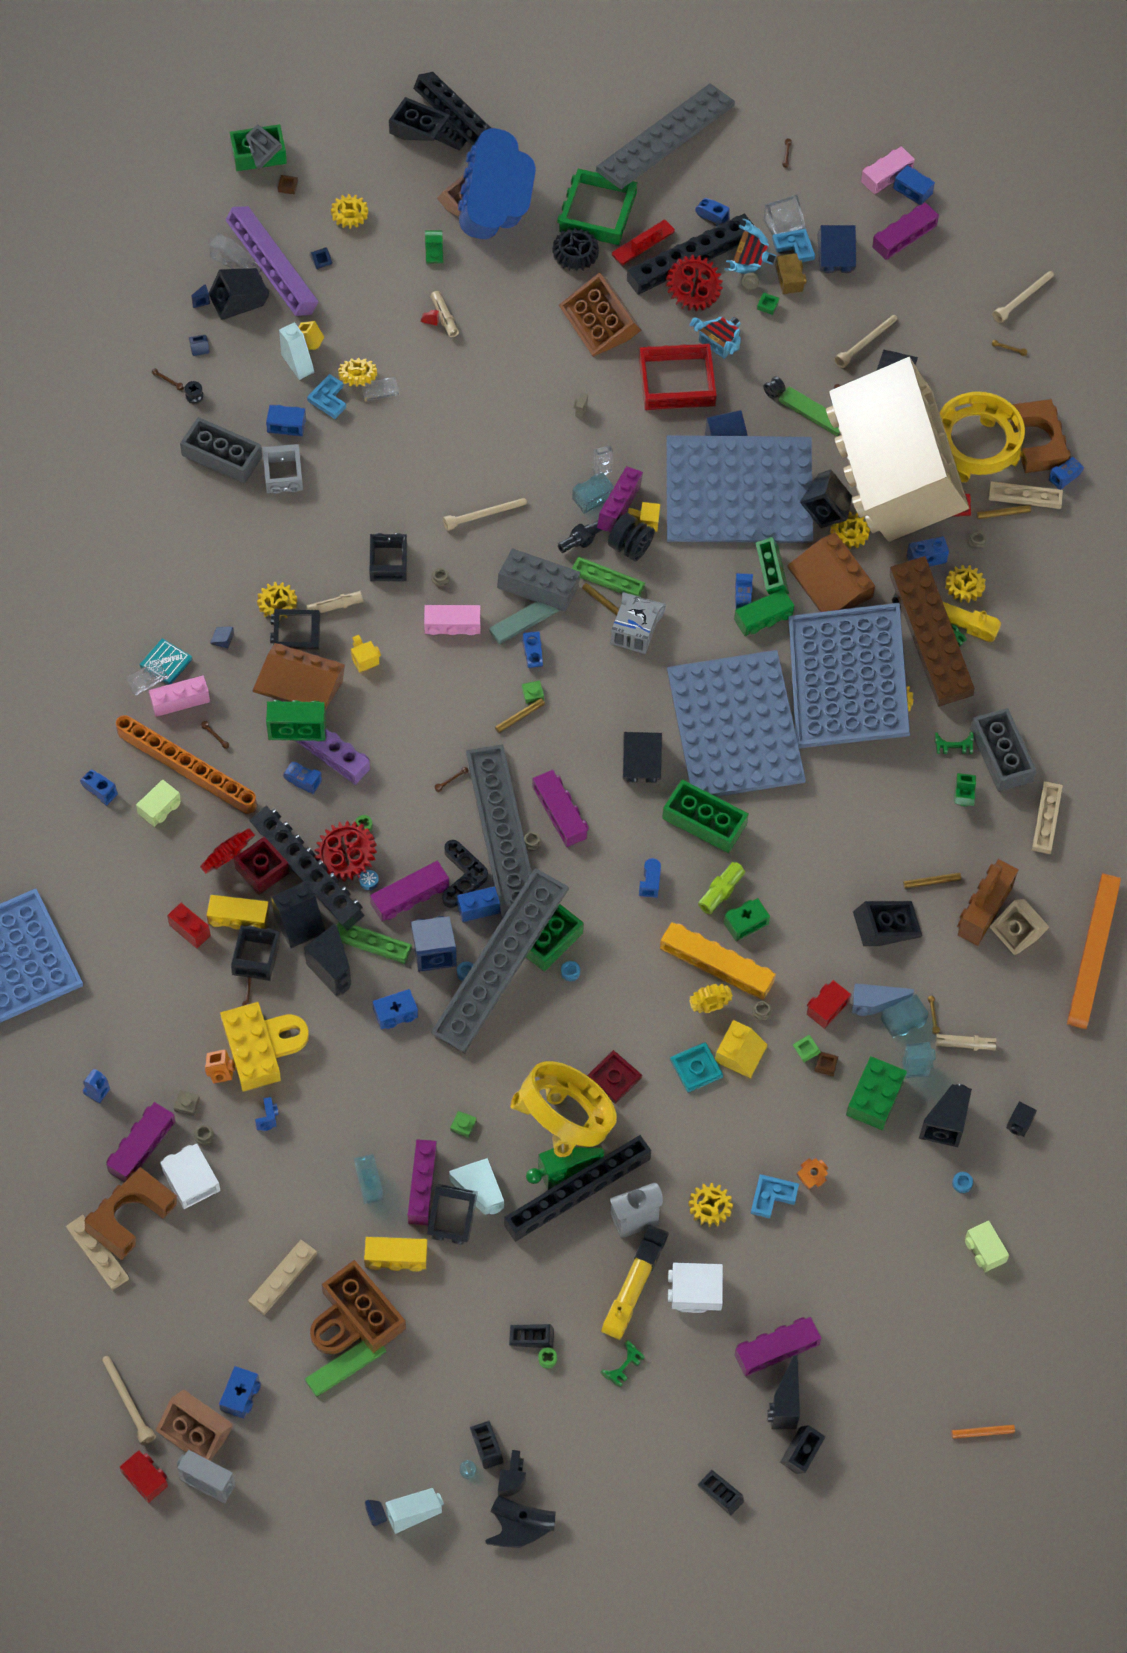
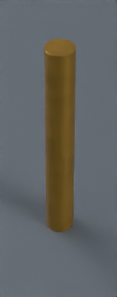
M1025 505L977 512V519L1031 512V506Z
M588 583L583 585V590L617 616L619 611L617 606Z
M540 698L495 726V730L500 733L545 705V702Z
M961 873L903 881L904 889L957 881L961 880Z

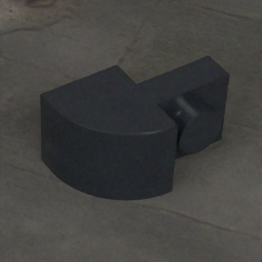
M512 1450L509 1470L501 1469L498 1496H512L524 1486L526 1472H519L523 1470L524 1458H520V1451Z

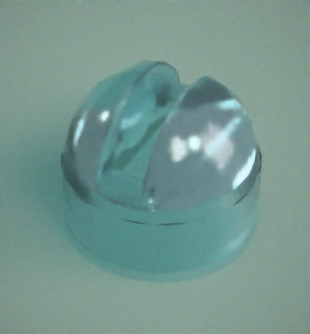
M470 1460L462 1462L459 1468L461 1476L466 1479L474 1477L476 1474L475 1463ZM469 1464L471 1473L467 1472L465 1465Z

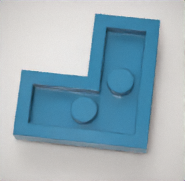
M806 229L772 235V241L777 253L794 250V253H797L798 259L802 260V262L815 260V253Z
M329 374L309 394L307 401L336 419L346 409V403L335 397L344 387L343 382Z
M760 1174L750 1214L770 1219L774 1201L794 1205L799 1184Z

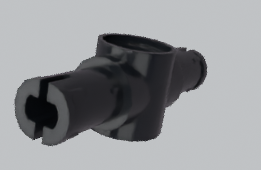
M598 521L591 525L587 524L584 526L583 524H578L575 526L569 537L558 543L559 551L565 553L573 547H588L594 541L595 534L603 531L597 528Z

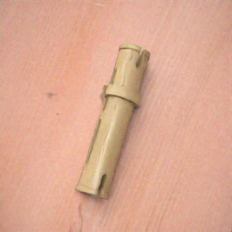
M432 292L430 298L436 310L439 311L442 326L446 328L448 336H457L459 330L454 323L453 315L450 314L443 300L441 292Z
M357 591L346 595L340 594L339 597L306 606L307 610H319L320 613L342 607L345 609L352 604L361 603L363 598L361 592Z
M936 1034V1047L970 1048L973 1051L978 1049L996 1050V1038H981L978 1035L967 1037Z

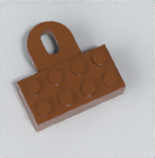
M1000 859L994 865L991 864L989 866L986 878H982L977 887V893H973L968 902V908H964L959 917L960 921L957 925L959 928L958 936L977 946L980 944L1013 889L1019 869Z
M355 1260L322 1283V1292L331 1302L332 1306L320 1314L313 1321L310 1328L311 1341L320 1352L325 1354L339 1353L360 1338L372 1353H375L406 1330V1320ZM332 1326L340 1328V1332L329 1341L321 1340V1334Z

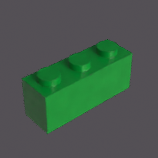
M771 537L756 542L766 591L771 595L784 589L789 594L781 554L776 541Z
M782 589L736 609L734 620L744 636L753 635L765 627H772L781 620H788L789 616H793L795 605L786 591Z

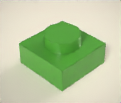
M540 680L521 685L526 703L536 702L540 698L544 700Z
M810 1034L793 1044L803 1063L821 1053Z
M458 1111L450 1131L469 1138L477 1118Z

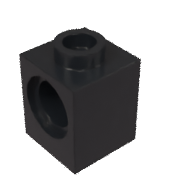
M1019 1101L1006 1128L1014 1135L1025 1137L1037 1110Z

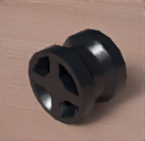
M777 376L773 377L771 382H766L763 385L765 393L771 399H775L779 393H783L786 390L784 382Z
M190 381L185 385V396L189 403L197 404L203 399L202 385L199 382Z

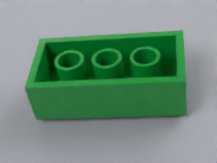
M683 779L663 807L662 813L663 820L727 853H730L747 826L749 813Z

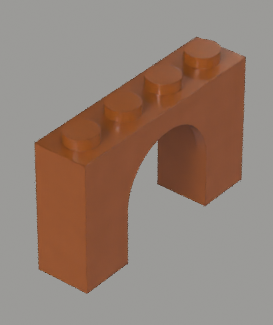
M1052 399L1012 404L1020 413L1025 428H1040L1047 432L1051 438V441L1046 445L1023 448L1021 462L1024 472L1052 470L1056 466L1059 467L1065 464L1071 458V453L1066 448V436L1062 435V423L1057 418V407L1053 405ZM1009 420L1013 429H1018L1013 420Z
M141 1167L136 1172H131L122 1185H118L108 1199L102 1200L98 1209L94 1213L90 1212L84 1220L85 1232L121 1260L136 1245V1236L120 1225L114 1217L116 1211L121 1206L127 1203H141L163 1219L177 1205V1195Z

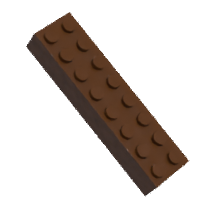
M926 556L891 566L889 575L937 706L940 707L974 696L975 688Z

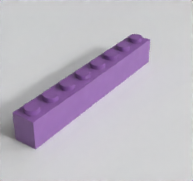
M249 206L232 207L226 222L295 316L312 315L318 300Z

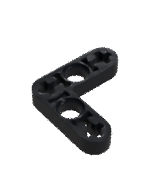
M449 840L445 843L444 853L464 873L442 895L443 904L446 907L454 908L457 906V895L473 892L487 881L488 870L459 841ZM450 847H451V848H455V847H456V852L453 851V850L450 851L449 848H450ZM469 858L472 862L465 866L461 864V860ZM476 871H477L478 873L483 872V876H482V877H481L480 875L476 876ZM467 882L471 887L463 890L460 888V885ZM455 895V900H448V896L453 897Z

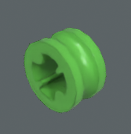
M361 815L356 818L355 822L358 826L361 825L360 822L364 823L366 821L367 826H364L365 829L372 830V819L369 816Z
M548 1347L542 1349L538 1356L539 1364L546 1369L554 1367L557 1362L555 1350ZM543 1355H546V1356L552 1355V1357H551V1360H552V1361H551V1362H550L549 1360H547L546 1362L543 1361V1360H544V1356H543Z

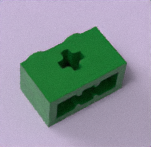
M757 898L753 901H746L737 909L729 910L725 915L724 925L734 940L738 941L769 925L770 915Z

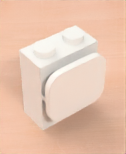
M197 1144L193 1146L188 1145L181 1152L175 1155H168L160 1162L167 1181L174 1194L177 1195L183 1209L220 1191L219 1182Z
M673 1263L672 1270H668V1282H672V1289H668V1302H672V1309L692 1313H703L707 1310L721 1311L723 1264Z

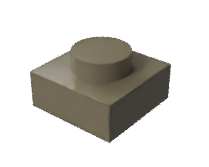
M581 392L579 399L576 398L573 409H576L575 417L583 418L588 405V394Z
M180 1090L174 1105V1111L194 1116L200 1098L199 1095Z

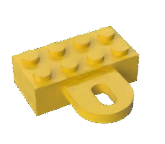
M259 1002L220 1012L222 1025L235 1063L242 1092L281 1081L276 1058L300 1051L305 1047L309 1039L308 1026L302 1018L286 1014L264 1020ZM291 1029H298L300 1031L299 1035L287 1039H282L279 1036L280 1033Z

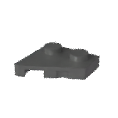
M258 124L246 135L258 170L282 148L281 143Z

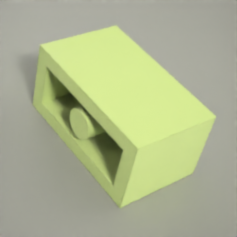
M162 780L136 804L137 812L155 827L158 823H162L172 810H176L181 802L180 793Z
M986 1221L967 1231L965 1236L966 1246L969 1250L972 1249L977 1265L982 1267L985 1272L1007 1262L1009 1254L990 1221Z

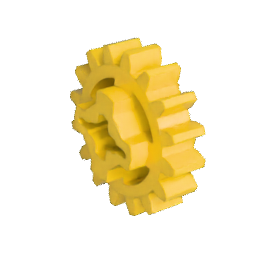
M348 194L345 198L341 195V200L336 198L335 203H332V220L336 221V225L342 224V228H345L346 225L349 226V229L352 228V225L357 228L358 223L364 224V220L368 219L367 202H363L362 197L357 199V195L351 197Z
M351 358L349 362L344 361V364H340V368H338L339 380H343V384L349 383V386L355 384L356 387L359 384L365 386L366 383L371 384V380H376V364H372V361L367 362V359L360 360V358H357V360Z
M849 512L846 521L831 525L830 533L836 532L845 546L847 545L851 549L852 546L859 548V543L861 545L865 544V540L869 538L870 529L867 522H864L865 517L859 518L858 513L852 515Z
M961 565V569L954 567V571H949L945 581V589H949L948 595L953 594L954 600L960 598L961 603L963 599H966L967 603H970V599L977 601V597L982 596L986 586V579L982 578L983 573L978 574V568L972 570L971 565L968 568Z
M274 582V586L267 584V589L261 588V593H258L257 606H259V611L264 613V617L270 615L271 618V614H274V609H296L297 596L295 595V590H291L290 585L284 587V582L280 585Z
M712 984L711 986L708 985L705 988H700L698 992H694V995L690 996L689 1002L694 1012L698 1011V1013L704 1011L705 1013H710L711 1011L714 1012L717 1009H722L724 1005H728V1001H732L731 997L733 995L728 985L720 984L718 986L717 984Z
M710 1183L709 1187L702 1184L701 1190L696 1187L695 1194L691 1193V1200L688 1203V1206L692 1207L689 1213L695 1214L693 1220L700 1219V1225L707 1222L708 1227H711L712 1223L719 1226L720 1220L725 1223L726 1216L730 1217V1210L733 1207V1204L729 1203L732 1197L726 1196L728 1190L721 1191V1185L714 1188L713 1183ZM703 1196V1200L697 1204L699 1198ZM724 1206L723 1211L719 1214L718 1210Z

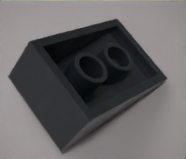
M404 97L388 120L389 134L403 140L434 141L449 120L450 115Z
M865 901L853 911L863 946H883L923 936L912 901Z
M793 1355L774 1395L773 1402L769 1403L767 1422H771V1429H797L800 1418L798 1355Z

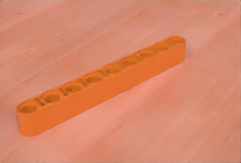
M122 715L117 718L116 728L120 738L241 812L251 814L256 811L257 801L253 791L130 716Z
M1104 873L1101 875L1067 1025L1087 1029L1121 882L1120 877Z

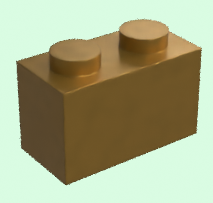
M797 253L777 256L775 268L782 294L803 292L804 284L807 281L806 275L802 274L803 264L802 260L798 259Z

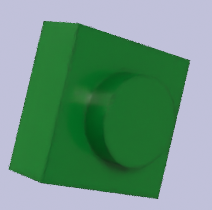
M763 292L757 305V310L773 315L780 298Z

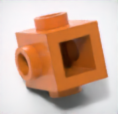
M226 1049L207 1053L205 1072L208 1077L210 1076L213 1084L232 1080L235 1063L233 1059H230Z
M808 1158L800 1165L802 1169L796 1173L797 1177L809 1190L814 1185L820 1187L827 1181L825 1177L828 1175V1172L826 1170L829 1168L822 1159L818 1161L817 1158L813 1160ZM815 1170L817 1175L813 1176L810 1171Z

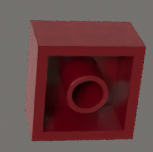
M265 836L234 857L235 869L258 895L289 874L288 862Z

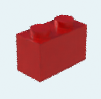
M182 902L167 915L169 926L196 949L211 936L209 925Z
M834 980L829 985L826 983L819 991L820 994L816 998L812 997L807 1004L806 1015L824 1029L849 1004L851 993Z
M138 1450L119 1468L124 1477L149 1503L168 1487L166 1481L168 1477L161 1468L157 1470L152 1465L154 1461L147 1453L143 1455Z

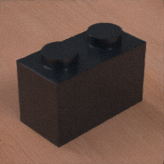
M810 1425L800 1426L780 1463L796 1474L806 1473L826 1436Z

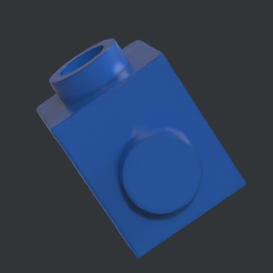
M271 1097L263 1098L266 1117L255 1119L257 1130L268 1131L273 1127H277L275 1116L279 1115L277 1103H272Z

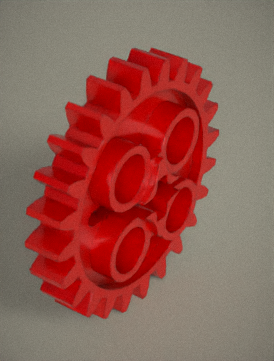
M691 255L690 259L685 256L683 261L679 258L677 264L674 263L672 265L673 269L670 268L668 271L670 275L666 277L669 281L666 286L671 287L668 293H673L671 299H677L676 305L681 302L682 309L688 306V311H690L694 307L695 312H697L699 307L704 311L706 306L710 308L712 303L715 304L716 298H719L721 295L719 292H721L723 287L719 285L722 284L723 280L718 279L721 273L716 274L718 267H711L713 262L707 264V258L701 261L700 255L697 259L694 258V255ZM695 269H697V270H698V274H697L696 280H695V285H696V287L694 288V291H693V297H691V292H692L693 286H694L693 279L695 278V273H696ZM684 271H689L691 276H687ZM701 274L706 275L708 279H703ZM681 287L687 288L688 292H684ZM698 291L704 292L705 296H701Z
M346 821L345 826L339 822L337 828L331 825V831L325 829L326 836L320 835L322 842H316L319 848L314 850L317 854L315 859L317 862L321 860L328 868L326 872L329 875L333 873L338 880L341 877L343 882H345L346 878L349 877L353 881V875H357L360 878V872L367 873L365 867H372L370 861L376 860L372 855L377 853V850L374 848L377 846L376 842L373 841L375 839L374 836L370 834L371 832L368 828L365 829L363 824L358 826L355 821L352 825H350L349 821ZM342 837H344V843H345V845L347 846L346 851H345L344 844H343V842H342ZM338 843L336 847H332L333 844ZM345 853H347V857H348L349 862H350V865H349V866H347V862H348V861H347L346 856L344 855ZM360 855L358 859H354L355 856Z
M247 828L242 833H236L217 846L205 862L200 865V868L206 874L230 862L231 859H234V857L241 853L242 849L248 845V842L253 839L255 834L250 828Z

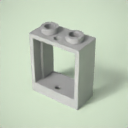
M299 444L262 447L267 493L277 494L280 492L303 490ZM296 461L297 477L270 479L269 463Z
M190 1450L185 1455L182 1454L177 1462L181 1481L226 1503L236 1486L232 1472Z

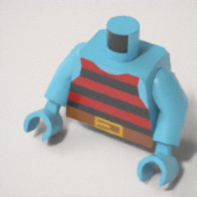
M743 219L746 221V226L739 225V228L744 230L733 261H726L730 263V268H725V270L747 274L761 269L763 262L773 265L776 255L767 252L769 244L763 232L751 224L749 220Z
M694 317L690 322L689 326H693L696 332L700 330L699 342L710 344L711 350L723 359L729 353L733 355V352L739 351L741 338L738 327L740 326V321L736 317H733L730 321L723 317H718L717 319L705 322Z

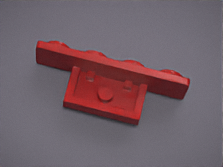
M664 219L613 251L612 256L621 265H624L673 234L675 229Z

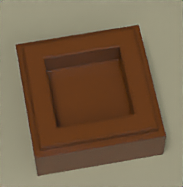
M281 175L277 188L278 192L295 194L298 177Z
M825 1052L819 1053L814 1071L834 1076L839 1056Z

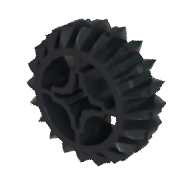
M576 228L573 231L568 229L567 232L562 231L561 235H557L556 240L553 242L552 253L554 260H557L558 265L562 264L563 269L568 267L569 271L571 269H575L576 272L578 269L584 271L585 267L590 268L591 264H595L599 255V245L594 234L590 235L589 231L583 232V229L578 231Z

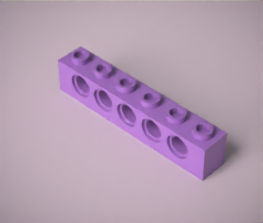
M326 729L325 741L295 740L355 785L370 770L369 758L364 753L360 754L350 743L342 741L335 732L331 733Z

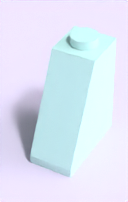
M294 322L279 329L281 355L297 378L300 380L313 374L314 368L306 341L296 323Z
M488 1158L449 1171L450 1182L455 1187L478 1191L476 1207L483 1214H496L504 1209V1199Z
M430 1488L386 1502V1515L396 1534L442 1513L441 1506L444 1503L439 1493L435 1494L434 1489Z

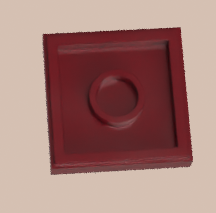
M613 1050L587 1076L596 1082L610 1100L616 1104L642 1079L643 1075Z

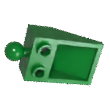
M574 1147L569 1156L559 1157L554 1153V1148L538 1154V1169H529L526 1173V1179L531 1184H537L543 1179L549 1190L604 1157L603 1148Z

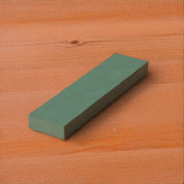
M537 601L490 627L489 632L500 645L560 610Z

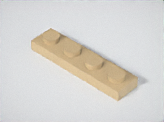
M990 482V501L1061 509L1063 490Z
M1045 781L1043 783L1032 851L1051 854L1063 785Z
M81 1215L66 1225V1229L113 1291L129 1280V1276L112 1253L85 1232V1217Z
M300 1240L252 1295L248 1303L265 1315L317 1255V1251L303 1240Z

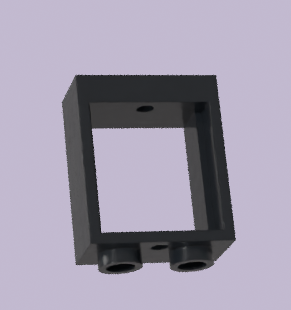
M370 534V581H407V534ZM375 548H402V565H375Z
M274 609V614H271V625H274V632H270V644H282L293 649L319 650V610ZM280 615L312 616L311 642H279Z
M241 925L231 962L232 975L271 981L280 944L279 931ZM245 941L272 945L268 963L242 960L241 956Z
M437 1184L427 1235H432V1239L435 1240L452 1239V1243L455 1244L468 1242L478 1191ZM440 1196L469 1201L464 1234L435 1229Z

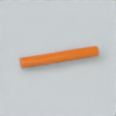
M1003 1425L951 1430L952 1439L1010 1434L1015 1433V1426Z

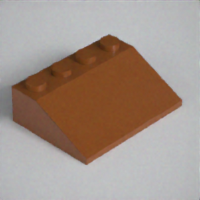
M600 272L559 304V307L593 357L629 341L642 331L610 282Z
M836 532L817 541L787 565L790 572L820 612L851 609L873 598L874 583Z
M274 643L265 659L253 692L284 702H292L294 700L301 702H325L326 710L343 682L345 664Z

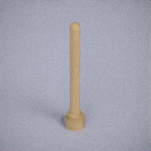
M1052 271L1047 272L1007 306L997 308L992 313L994 320L998 323L1004 322L1008 318L1010 311L1054 276V273Z
M892 315L849 351L839 353L834 358L835 363L840 368L846 367L850 363L851 357L896 322L897 316Z
M518 499L458 517L445 516L443 517L444 527L446 531L453 530L457 527V524L524 506L527 504V499Z
M109 1356L103 1357V1363L138 1429L137 1438L140 1444H149L156 1438V1435L151 1428L145 1426Z

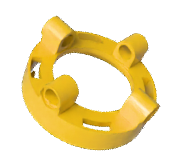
M968 392L952 398L942 407L939 413L961 482H968L971 474H993L1006 469L1010 465H1018L1022 455L1021 448L1025 427L1020 413L1010 402L992 393ZM961 405H971L970 407L962 408L958 411L955 410L956 407H959ZM980 415V422L984 426L993 427L997 422L1002 427L1006 435V444L1001 452L990 458L976 459L966 456L953 444L951 438L953 426L965 417ZM1008 420H1013L1019 432L1014 433L1013 427Z
M544 1061L535 1065L522 1083L521 1089L512 1097L510 1107L526 1115L531 1113L544 1128L554 1134L552 1138L554 1153L559 1157L569 1156L576 1145L585 1147L599 1145L615 1126L617 1119L612 1101L596 1082L581 1071L554 1061ZM545 1089L547 1101L553 1105L562 1103L567 1095L571 1096L585 1109L589 1119L583 1127L567 1120L544 1100L540 1090Z

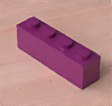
M926 202L916 206L910 213L904 214L898 221L889 224L883 231L877 232L873 237L872 248L885 260L889 259L935 228L938 224L939 214Z
M628 466L625 467L599 512L597 528L611 533L616 522L627 512L638 493L642 482V471Z
M552 769L532 778V788L567 848L587 839L589 828L586 821H582L580 818L578 807L572 804L569 791L564 790L561 777L556 775Z
M437 860L371 894V906L382 922L391 920L398 913L410 910L415 904L429 900L436 893H443L449 887V877Z
M156 1102L144 1110L141 1120L134 1123L130 1131L131 1133L127 1138L124 1137L121 1140L118 1150L107 1159L108 1172L123 1182L126 1181L131 1172H136L142 1167L176 1122L174 1114Z
M416 1139L407 1214L408 1224L428 1226L437 1141Z
M801 1317L795 1320L792 1325L787 1327L782 1325L776 1328L773 1333H763L757 1336L754 1341H744L737 1345L734 1355L744 1376L746 1377L791 1358L793 1355H798L819 1346L822 1338L812 1318L808 1317L805 1319Z

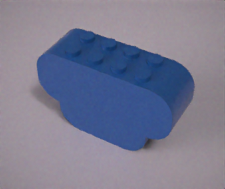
M490 128L483 131L466 157L468 168L464 170L463 178H465V184L462 185L460 192L463 197L458 204V210L460 211L459 224L464 233L474 238L489 239L497 233L499 227H514L530 207L536 172L535 163L528 154L518 151L516 138L505 130Z

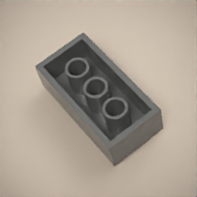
M200 417L196 419L180 443L183 457L242 483H246L263 457L261 444Z
M512 548L498 573L497 588L566 612L579 587L581 572Z
M1006 708L974 717L970 730L973 732V737L997 791L1000 792L1033 782L1036 769L1009 709Z

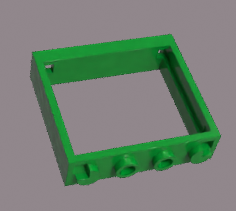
M578 168L576 175L573 174L571 179L572 187L567 190V201H563V212L558 215L559 232H567L568 229L573 231L574 228L578 231L583 229V232L589 231L590 235L594 234L597 241L619 246L637 195L638 182L632 181L623 189H619L599 173ZM580 183L627 193L615 229L568 219Z

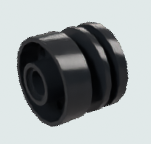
M625 513L613 527L609 535L608 546L618 552L624 550L626 557L630 556L631 560L638 561L649 548L655 534V529L647 526L644 522L639 524L638 518Z

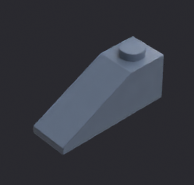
M855 984L852 1013L859 1016L873 1015L912 1001L914 989Z

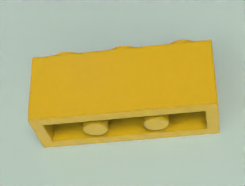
M210 895L206 915L207 922L214 927L228 926L233 929H240L242 925L266 929L269 916V902Z
M366 1237L365 1267L371 1270L389 1268L393 1271L410 1269L415 1272L426 1269L427 1239Z

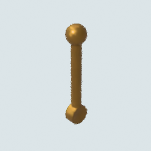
M997 340L992 341V346L994 347L1000 346L1019 352L1022 356L1027 355L1028 351L1025 348L1018 349L999 343Z
M931 995L927 1000L931 1007L932 1033L936 1035L939 1034L940 1028L936 1022L935 997Z

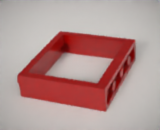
M710 344L640 347L639 364L645 410L716 406L717 395ZM705 360L708 391L649 394L646 362Z

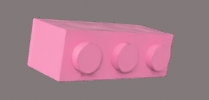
M901 146L896 150H892L884 158H879L871 166L865 167L862 171L861 182L875 195L895 182V177L907 165L913 168L915 159Z
M425 605V634H480V605Z
M204 675L149 690L155 717L210 702Z

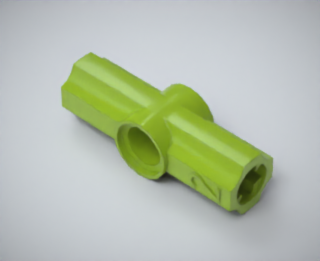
M732 862L721 876H717L712 881L709 890L698 902V906L704 913L712 914L723 900L726 901L730 897L735 885L745 875L743 867L737 862Z

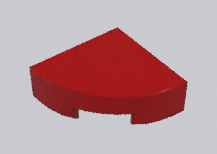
M431 310L430 312L423 313L420 322L437 326L439 323V311Z

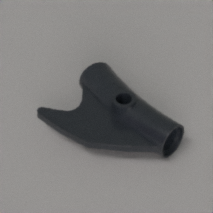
M499 1495L490 1512L498 1519L502 1531L500 1534L486 1539L485 1543L487 1545L521 1548L530 1544L550 1531H554L556 1511L532 1508Z

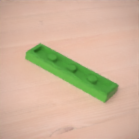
M790 386L779 397L780 403L838 437L840 435L839 427L833 428L826 408Z
M579 556L572 567L573 570L581 572L580 578L621 594L625 592L640 597L645 587V582Z
M340 922L337 924L342 943L403 964L406 963L412 949L411 944L356 925L347 931Z
M362 1341L306 1377L305 1382L314 1395L318 1397L386 1353V1349L382 1346L375 1353H372Z

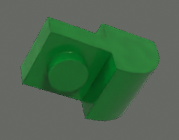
M425 230L426 264L443 263L442 230Z
M957 773L954 791L955 804L964 807L974 806L976 775Z

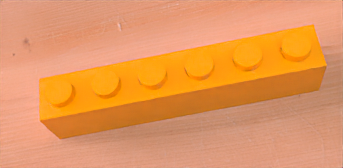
M671 922L661 938L660 949L763 1001L774 984L776 974L771 969L761 967L753 960L745 959L739 956L737 952L727 950L721 947L719 943L705 939L700 933H693L687 930L682 924Z

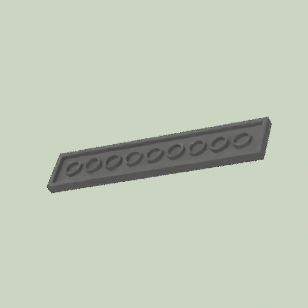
M711 83L597 165L596 172L619 189H623L734 107L735 101Z
M503 744L466 750V757L493 882L500 902L501 919H503L532 872Z
M536 868L534 869L431 1031L432 1035L466 1053L569 890L567 885Z

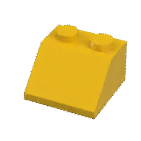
M733 1020L716 1052L715 1060L718 1064L751 1078L768 1044L752 1028Z

